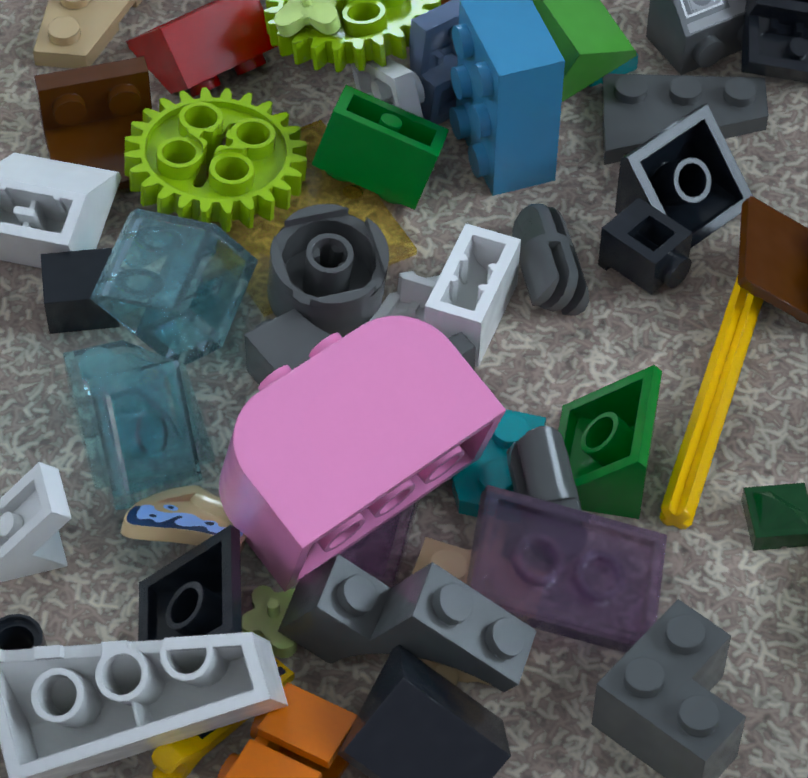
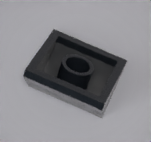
M708 104L700 105L620 159L615 213L619 214L640 197L693 232L690 249L741 214L742 203L750 196H753Z
M229 525L139 582L138 641L163 640L169 637L242 633L239 529Z
M397 645L392 649L337 755L369 778H493L511 757L503 720L401 645Z

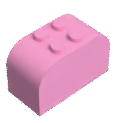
M384 316L368 321L344 337L338 332L333 333L319 342L310 352V359L292 370L289 365H284L269 374L258 386L259 392L252 396L240 411L220 474V499L231 523L247 536L246 542L284 592L296 585L299 579L337 554L340 555L482 456L506 409L451 341L434 326L412 317Z

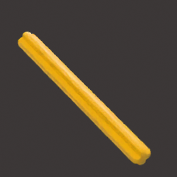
M738 275L661 504L659 517L666 526L674 525L679 529H686L692 525L763 303V299L753 296L739 286Z

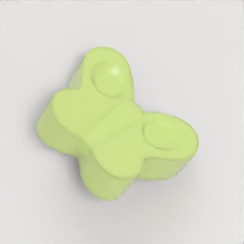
M287 0L288 2L279 9L274 17L277 30L282 37L293 36L305 25H312L315 29L326 35L335 34L341 27V21L335 8L337 0Z
M265 585L258 586L252 592L253 609L247 611L242 616V631L253 632L269 640L275 656L289 658L296 652L297 643L278 632V629L295 588L289 589L286 592H274L271 587Z

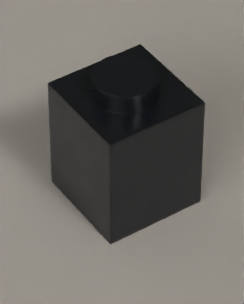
M112 248L41 254L43 297L49 334L120 327L118 305L129 304L126 269L114 270Z

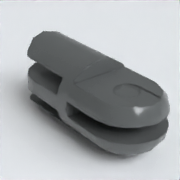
M530 204L521 210L513 226L512 237L521 239L519 265L532 306H539L552 312L561 310L563 315L576 316L584 312L589 304V289L566 221L561 213L553 207H547L544 204Z
M539 426L529 430L507 450V464L526 547L531 556L543 565L560 567L576 559L582 552L586 543V526L563 436L553 427Z

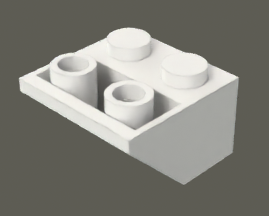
M15 152L1 160L0 260L41 268V254L96 249L122 178L120 173Z

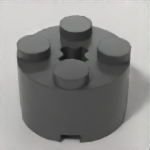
M317 204L292 213L284 221V227L278 232L276 237L274 236L270 248L267 297L275 316L278 317L295 308L304 318L329 334L338 332L342 337L370 321L382 304L389 265V247L381 229L369 218L366 217L364 222L348 214L349 208L337 204Z

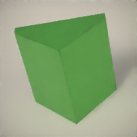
M532 0L565 60L562 102L637 56L636 50L600 0Z

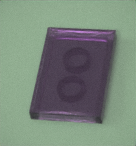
M487 485L480 496L466 584L532 628L627 653L657 621L667 535Z

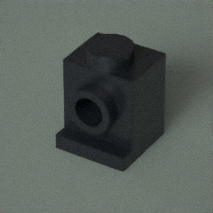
M639 197L602 227L598 265L606 271L609 268H613L651 295L663 284L670 288H675L685 279L691 268L692 262L689 259L693 232Z

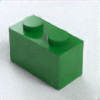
M345 85L330 116L311 165L324 170L330 177L338 181L351 182L377 193L386 202L402 204L415 210L449 129Z

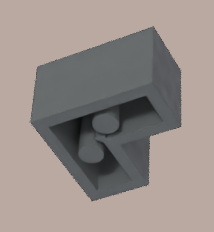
M678 599L596 684L591 724L665 778H719L737 758L746 716L710 692L723 677L731 635Z

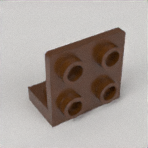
M144 56L35 75L40 119L50 159L119 172L122 178L117 190L129 188V176L124 174L125 137L131 136L132 121L143 122V110L145 108L152 109L149 72Z
M750 196L742 203L738 284L753 296L763 299L807 325L808 228L759 199Z

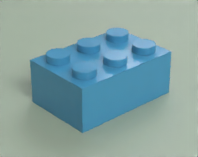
M460 0L459 24L452 27L453 44L458 56L457 66L451 68V82L456 95V106L450 108L449 117L456 139H465L468 145V158L474 176L476 178L484 177L493 196L555 181L565 60L532 0Z

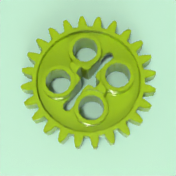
M265 0L267 9H264V16L270 43L272 46H279L282 57L293 54L295 64L297 65L312 59L314 70L323 68L327 63H334L335 71L341 72L347 64L354 63L359 71H364L368 61L374 60L378 65L384 67L387 66L386 56L393 55L401 59L407 58L406 47H409L411 19L440 6L441 0H337L335 8L341 21V27L332 35L323 34L312 25H305L293 36L282 37L277 30L274 17L279 9L288 2L287 0Z
M207 87L201 89L200 98L193 99L183 90L180 91L179 103L174 104L168 99L161 98L159 99V112L145 108L143 110V122L132 121L131 136L125 137L124 174L129 176L130 191L141 192V205L143 207L157 203V217L160 219L175 212L178 214L179 227L185 226L191 219L199 220L201 232H206L211 222H220L222 229L225 232H230L232 221L240 220L244 226L251 229L253 228L254 215L258 214L262 218L272 221L274 220V206L288 210L290 208L291 196H300L302 181L306 180L307 143L300 140L301 128L299 126H288L289 114L287 112L272 115L273 102L271 101L254 106L252 105V93L249 92L240 100L232 99L230 88H225L220 98L212 97ZM226 136V143L223 145V139ZM206 171L209 172V177H208L207 181H206Z

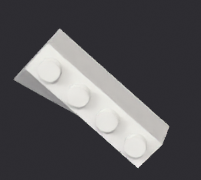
M253 632L169 637L163 640L108 641L90 645L34 646L30 649H0V746L9 778H65L155 749L158 746L171 744L288 706L271 643L269 640Z

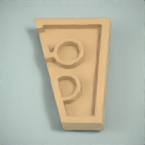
M48 0L33 49L35 65L72 69L91 66L119 31V22L131 7L137 8L142 0Z

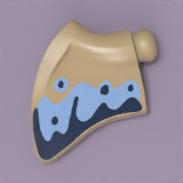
M192 485L168 489L140 500L127 511L120 533L132 539L198 546L229 525H234L227 517L220 497L200 486ZM241 531L240 554L244 549L245 543H247V536Z

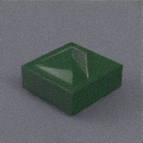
M805 483L743 488L741 502L753 551L780 549L783 546L787 548L808 546V494Z

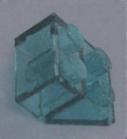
M137 208L129 213L90 299L175 368H181L222 348L258 260L216 224Z

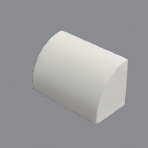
M466 223L425 304L424 316L426 323L437 328L447 338L462 332L476 347L475 366L479 367L518 284L521 239Z

